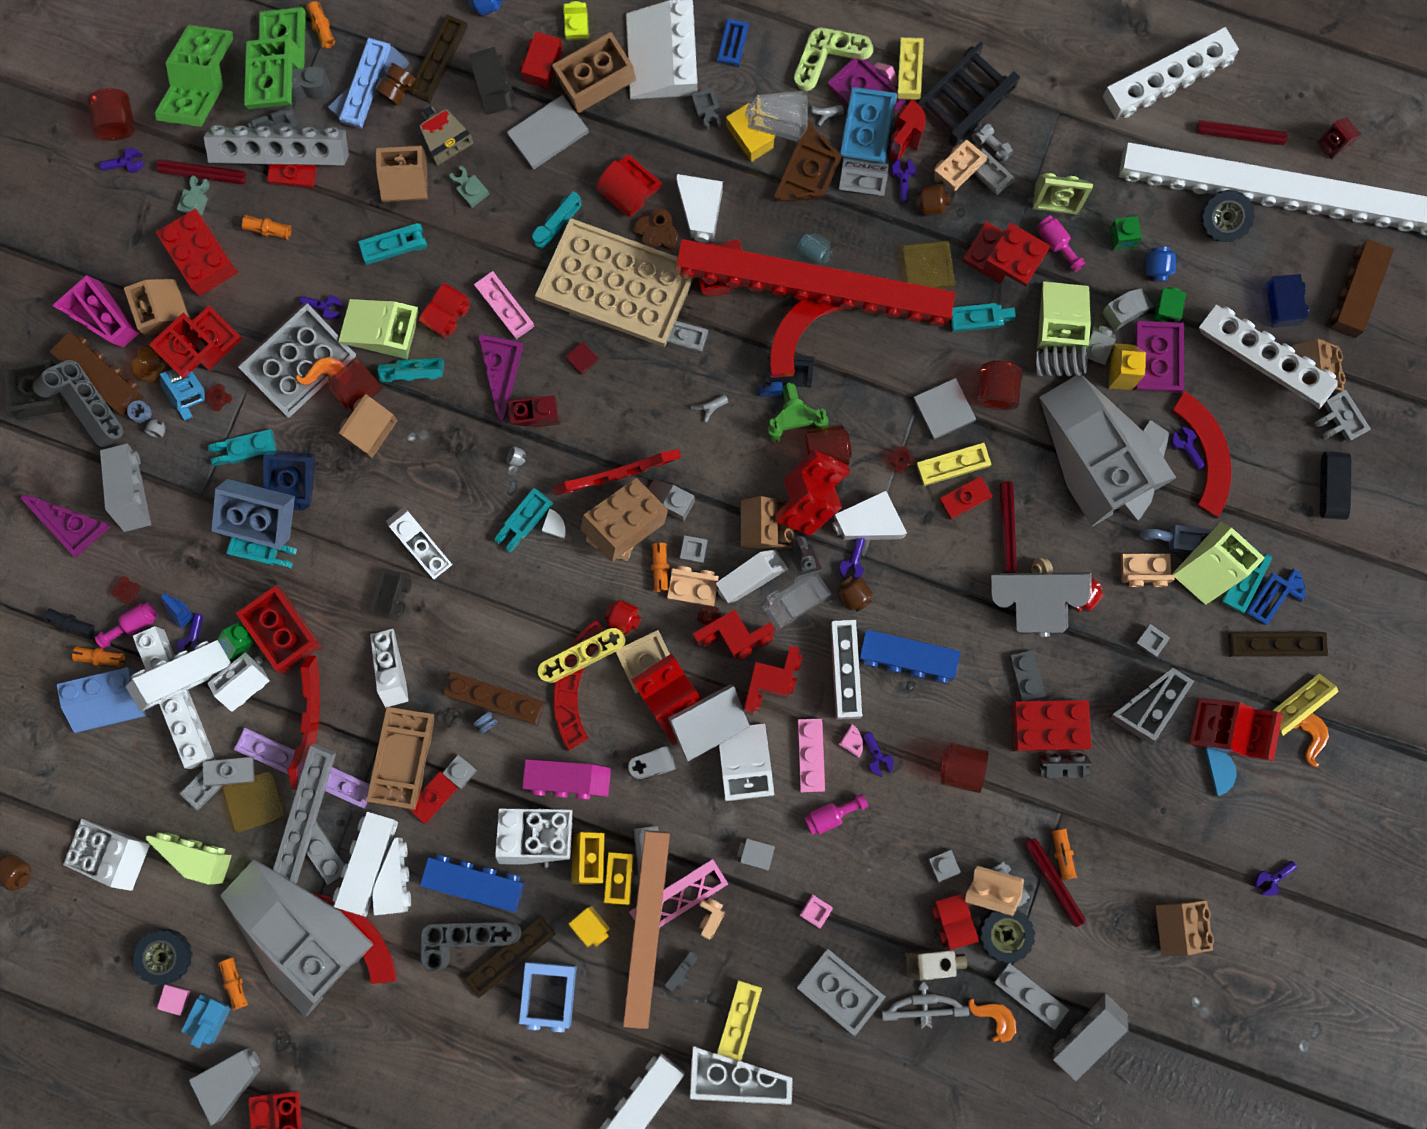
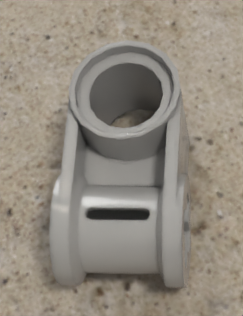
M670 746L634 757L629 763V772L636 779H643L676 770ZM640 761L641 765H646V768L643 769V774L633 771L632 768L636 766L635 762Z

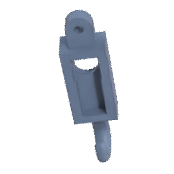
M1174 525L1170 528V532L1146 529L1142 530L1139 536L1145 540L1154 541L1161 539L1169 542V551L1191 554L1200 545L1201 538L1207 537L1213 530Z

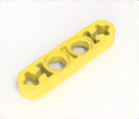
M617 628L607 629L542 662L538 667V675L543 681L554 683L620 650L625 644V636ZM611 634L620 636L617 639L618 644L608 643L605 645L607 650L604 651L602 644L599 642L600 639L605 643L611 639ZM590 644H596L599 648L597 655L593 657L586 654V648ZM572 654L577 657V663L574 667L570 668L565 665V658ZM558 660L560 662L561 667L565 670L562 673L559 668L554 670L552 672L553 676L551 678L548 675H544V673L547 672V666L551 667L552 669L559 666L556 663V661Z

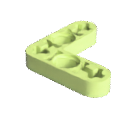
M826 28L815 29L808 39L794 79L797 87L801 91H810L815 87L827 54L859 60L869 58L873 53L871 40L866 36ZM838 41H847V44L844 47H836V43ZM811 56L819 57L816 63L809 64L807 62Z

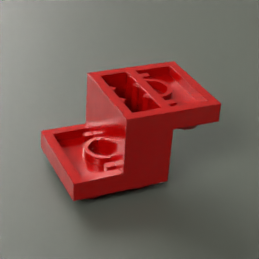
M986 221L963 257L962 262L1000 284L1008 276L1026 287L1051 246L1012 223L1009 224L1004 232Z
M208 305L194 320H191L183 312L149 345L184 379L200 363L208 370L213 368L243 338Z
M814 450L783 479L790 501L775 514L776 522L809 536L815 533L842 508L835 486L850 473L849 466Z
M734 609L694 632L693 638L698 648L702 645L706 648L717 641V636H719L732 659L739 658V660H743L752 654L753 648L758 645L760 648H763L773 642L775 628L769 622L749 634Z
M789 647L784 669L755 663L744 708L745 714L753 716L754 710L759 711L763 695L758 693L787 699L788 694L793 695L797 678H793V673L799 670L802 655L798 654V647Z
M671 653L632 678L631 681L674 746L678 741L668 718L702 699Z
M1199 698L1189 744L1196 747L1216 749L1231 756L1274 761L1283 714L1278 711L1255 709L1236 701Z

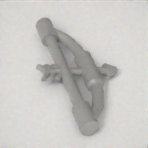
M922 982L918 988L921 990L922 995L918 994L895 1002L888 1011H882L883 1021L921 1017V1029L926 1025L932 1028L930 1016H969L968 1006H962L956 1000L937 995L936 993L926 994V990L929 988L925 982ZM937 1002L954 1006L953 1009L927 1010V1004H936ZM911 1003L913 1005L922 1004L923 1006L921 1011L897 1012V1008Z

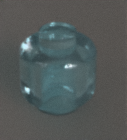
M817 232L806 233L797 246L799 257L809 264L820 265L821 262L826 264L832 255L830 241Z

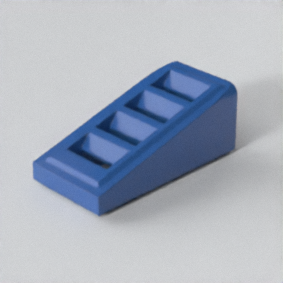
M165 593L161 596L167 615L179 628H183L193 619L194 614L180 599Z

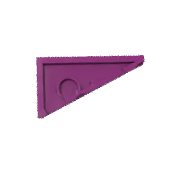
M479 334L498 420L505 422L509 407L508 401L511 399L524 345L520 342Z
M28 495L20 497L71 555L76 558L110 528V525L38 498Z

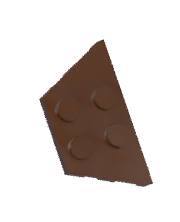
M807 121L774 195V201L824 199L842 155L830 146L829 141L824 135L821 136L811 121Z

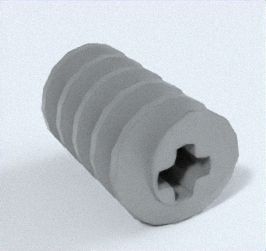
M1054 346L1052 353H1049L1048 347H1044L1043 353H1040L1038 350L1036 357L1037 374L1043 376L1046 371L1048 376H1053L1056 371L1057 376H1062L1064 370L1067 376H1071L1073 371H1075L1076 376H1081L1083 370L1086 374V347L1082 346L1080 353L1077 352L1076 346H1073L1071 353H1068L1066 346H1063L1061 353L1058 352L1057 346Z

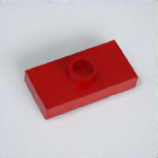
M270 164L267 182L272 185L314 189L317 167L316 165Z
M979 477L941 497L939 500L951 520L991 499L993 496L982 477Z
M439 772L419 794L415 810H409L424 824H427L459 787L442 772Z

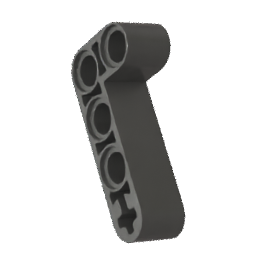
M67 360L46 369L34 381L33 389L41 397L47 398L59 392L62 394L98 446L103 448L110 447L123 435L121 424L77 362Z
M515 922L437 923L427 925L421 935L422 966L428 972L445 969L450 961V947L505 946L514 944L521 937V929ZM482 927L488 931V937L485 941L479 937V931ZM435 928L440 933V938L437 942L433 940L431 935ZM458 928L464 932V937L461 941L457 940L455 936ZM507 930L512 933L510 937L497 936V932ZM434 953L440 958V963L437 967L433 965L431 960Z

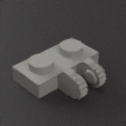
M1347 390L1326 400L1324 406L1328 410L1329 415L1315 422V425L1319 427L1325 425L1331 419L1335 421L1337 427L1326 431L1322 435L1325 440L1341 431L1346 441L1350 442L1371 430Z

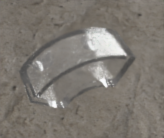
M818 573L800 578L797 576L792 586L782 592L776 590L767 596L768 602L761 607L777 630L793 622L832 595Z

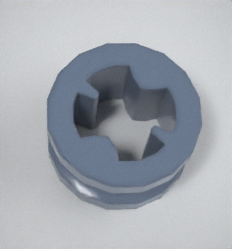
M137 400L128 406L127 414L135 422L145 423L151 418L152 410L143 401ZM141 407L144 410V413H140L138 417V415L135 414V411H139Z
M492 712L486 713L474 723L475 727L480 728V734L485 733L498 723L497 719L492 718Z

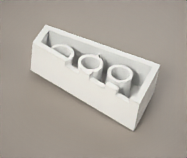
M693 1047L690 1099L791 1104L792 1078Z

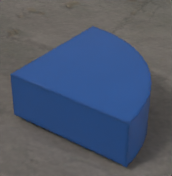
M771 382V386L761 385L759 387V397L782 396V382Z
M1292 569L1286 578V581L1294 585L1288 595L1301 602L1306 595L1303 577L1296 569ZM1282 585L1281 588H1280V590L1283 591V589L1285 588V586Z

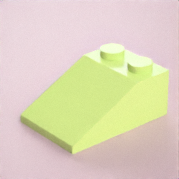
M1051 173L1039 175L1035 183L1033 209L1078 215L1093 188V184L1075 176L1064 178L1056 177L1055 174Z

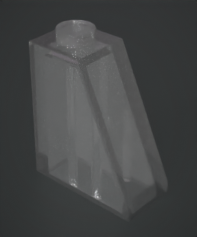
M796 91L757 95L752 104L749 103L746 109L745 116L748 117V128L798 142L807 130L808 92Z

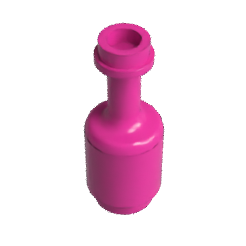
M1050 215L1037 225L1038 234L1044 242L1051 246L1050 249L1053 252L1059 250L1071 263L1069 267L1071 270L1077 272L1085 266L1086 263L1083 261V257L1079 259L1068 245L1071 237L1057 218L1054 219Z
M149 602L140 603L119 616L120 624L106 633L99 632L95 636V640L101 648H105L111 645V640L123 633H127L130 636L135 635L154 623V620L158 618L157 612Z
M855 795V800L840 807L829 803L809 812V816L804 817L810 833L812 835L825 833L842 824V816L859 808L862 811L865 810L868 804L864 795Z

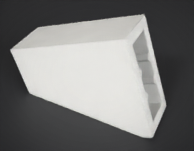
M677 174V188L691 238L702 243L714 241L723 182Z
M886 491L835 514V522L832 523L836 534L841 535L843 540H856L857 538H864L865 540L902 539L907 534Z
M777 550L760 552L716 582L719 588L718 593L728 603L738 601L784 573L788 568Z

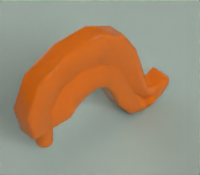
M324 357L317 360L304 377L296 375L295 378L300 384L310 385L321 374L326 373L331 376L333 381H337L336 388L340 389L341 384H345L348 380L349 373L348 368L340 360Z
M1311 713L1293 729L1300 727L1302 731L1310 734L1311 742L1305 751L1304 757L1310 766L1318 767L1319 764L1316 763L1315 757L1326 745L1329 734L1323 720Z
M969 999L968 1007L973 1015L993 1017L995 1019V1032L997 1035L992 1037L993 1042L1000 1040L1003 1043L1012 1039L1016 1033V1021L1012 1012L1007 1007L996 1003L977 1006L974 1004V999Z

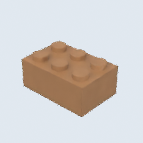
M612 32L552 64L557 81L577 113L636 81L634 67Z
M635 478L585 513L580 530L613 562L663 526L668 509L638 478Z

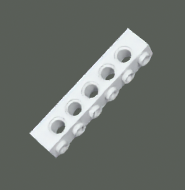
M1225 27L1108 86L1103 99L1115 119L1122 116L1125 118L1129 117L1139 107L1144 106L1146 108L1152 105L1157 98L1161 96L1164 98L1168 97L1181 86L1183 88L1188 87L1195 82L1196 78L1200 76L1205 78L1211 75L1216 68L1229 66L1234 62V57L1238 53L1239 48ZM1207 53L1212 54L1214 58L1208 56ZM1187 63L1193 64L1195 68L1190 67ZM1168 73H1172L1176 78L1170 77ZM1148 83L1154 84L1156 88L1149 86ZM1128 93L1135 94L1137 98L1131 97Z
M1218 305L1213 308L1199 327L1202 335L1320 409L1337 387L1338 380L1335 379V374L1327 369L1322 371L1315 367L1316 363L1306 356L1299 357L1291 346L1285 343L1280 345L1275 342L1273 335L1266 331L1261 333L1254 328L1255 325L1245 318L1240 320L1234 316L1236 313L1226 306L1221 308ZM1232 325L1236 327V330L1231 334L1223 332L1226 326ZM1246 338L1256 340L1252 346L1243 345V341ZM1267 350H1272L1276 353L1271 359H1266L1262 356ZM1286 363L1296 365V368L1291 372L1282 369ZM1311 375L1317 380L1315 383L1307 385L1302 381L1304 377Z
M154 626L133 636L146 672L153 670L152 667L163 660H166L167 663L175 660V655L165 630ZM186 690L159 703L184 768L194 770L203 766V761H212L215 756L189 691Z

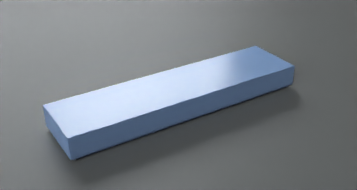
M368 38L339 117L341 123L359 128L363 127L375 93L374 89L379 82L391 49L390 44Z

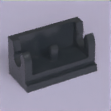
M767 353L765 384L771 385V382H782V386L786 385V383L795 384L796 387L811 388L813 356L794 355V376L770 378V353Z

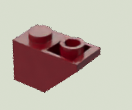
M1346 117L1334 122L1318 143L1322 151L1333 159L1354 144L1361 136V133Z
M555 395L508 401L511 425L529 427L560 425L558 402Z

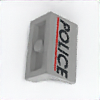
M844 158L839 190L884 196L889 164Z

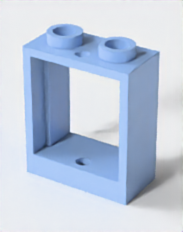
M531 961L525 963L519 1024H525V1029L540 1030V1026H548L550 1031L565 1032V1028H570L576 965ZM532 974L567 977L563 1020L528 1017Z

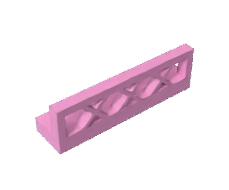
M713 859L664 889L662 908L664 901L667 899L678 900L679 903L677 911L672 914L662 912L661 909V915L668 917L660 921V927L728 885ZM714 870L722 883L714 888L703 886L705 875ZM702 878L700 885L694 884V882ZM688 886L700 888L698 897L693 901L682 899L684 889ZM702 888L709 890L701 895ZM681 891L680 898L674 897L675 894ZM681 902L688 903L684 907L680 908ZM636 908L629 911L634 920Z

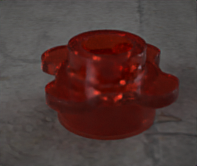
M217 384L205 393V400L212 404L214 411H220L222 406L226 403H231L233 399L231 394H227L222 384Z
M901 446L895 453H890L887 458L894 465L895 472L899 474L903 473L907 467L915 465V458L911 456L908 448L905 446Z
M123 576L119 579L118 586L112 590V595L115 598L123 599L125 604H131L140 591V585L132 583L128 577Z
M703 606L698 611L699 617H697V620L704 625H708L719 619L721 614L717 607Z

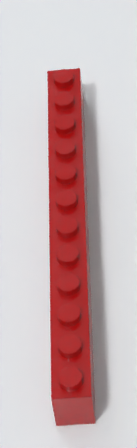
M681 239L675 273L687 279L698 277L703 278V281L708 283L719 281L726 283L730 287H749V290L755 292L766 290L771 291L776 296H785L787 294L794 296L798 300H817L819 304L823 305L834 303L839 304L844 309H853L855 307L862 309L866 313H885L887 317L891 318L902 316L907 317L912 322L928 321L933 326H943L951 320L955 298L954 291Z

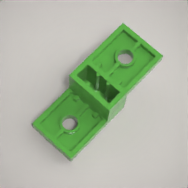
M302 7L260 12L259 40L246 41L244 106L248 109L291 105L292 68L304 69L306 11ZM286 28V33L283 36L278 37V33L281 31V29ZM269 79H273L272 85L264 88V84Z
M192 25L187 26L166 61L170 88L155 111L157 121L202 127L223 88L219 63L233 40L232 31Z

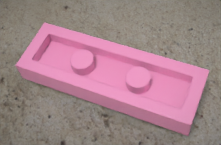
M493 271L474 284L516 340L535 327L534 323Z
M798 719L800 792H825L822 719Z

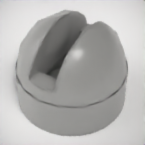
M158 419L149 421L144 432L154 438L162 439L166 429L164 422L161 421L158 424Z
M512 446L507 456V464L513 466L523 465L525 463L524 458H526L524 450Z

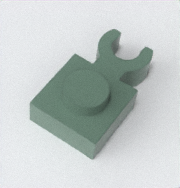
M460 166L459 169L462 176L457 178L451 173L450 177L454 184L460 185L456 188L458 193L473 208L486 198L489 192L475 175L468 178L466 169Z
M196 176L191 177V190H183L177 207V211L180 214L185 215L196 208L203 215L208 200L207 196L203 193L210 186L207 179L203 180L202 185L197 186L198 179Z

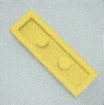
M901 38L898 99L920 100L924 38Z
M985 443L917 462L916 464L923 487L992 465Z
M1318 674L1276 707L1273 711L1283 714L1279 733L1284 736L1338 693L1337 686L1321 674Z
M738 980L717 1052L718 1055L741 1062L762 987Z

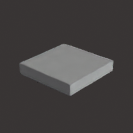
M956 378L913 398L933 440L976 421V417Z

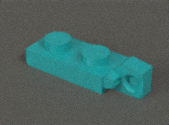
M996 303L953 307L950 320L952 333L1002 327L1004 322L1014 321L1016 317L1015 308L1002 309V305H996Z
M442 358L397 360L396 364H380L378 366L379 380L384 382L401 379L411 381L420 378L433 380L443 376L444 360Z

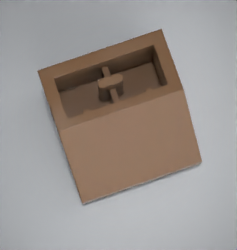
M423 147L376 148V171L382 202L428 200L427 157Z
M175 279L143 280L124 287L137 329L147 338L162 333L183 312L189 317Z
M1320 339L1291 345L1296 355L1301 358L1306 356L1316 363L1315 367L1322 371L1327 369L1336 375L1335 379L1338 381L1333 393L1344 391L1346 379L1342 371L1341 361L1343 360V354L1339 346ZM1309 375L1304 377L1302 381L1307 385H1311L1317 379Z
M365 394L362 399L359 398L354 404V411L350 417L345 418L341 423L339 434L349 445L368 457L373 458L398 420L391 412Z
M763 496L741 500V547L757 550L793 549L794 529L776 522L775 514L788 502Z
M1207 901L1156 905L1162 956L1192 955L1213 950L1214 937L1210 928L1211 913Z

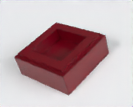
M584 342L580 343L566 356V359L581 375L599 360Z

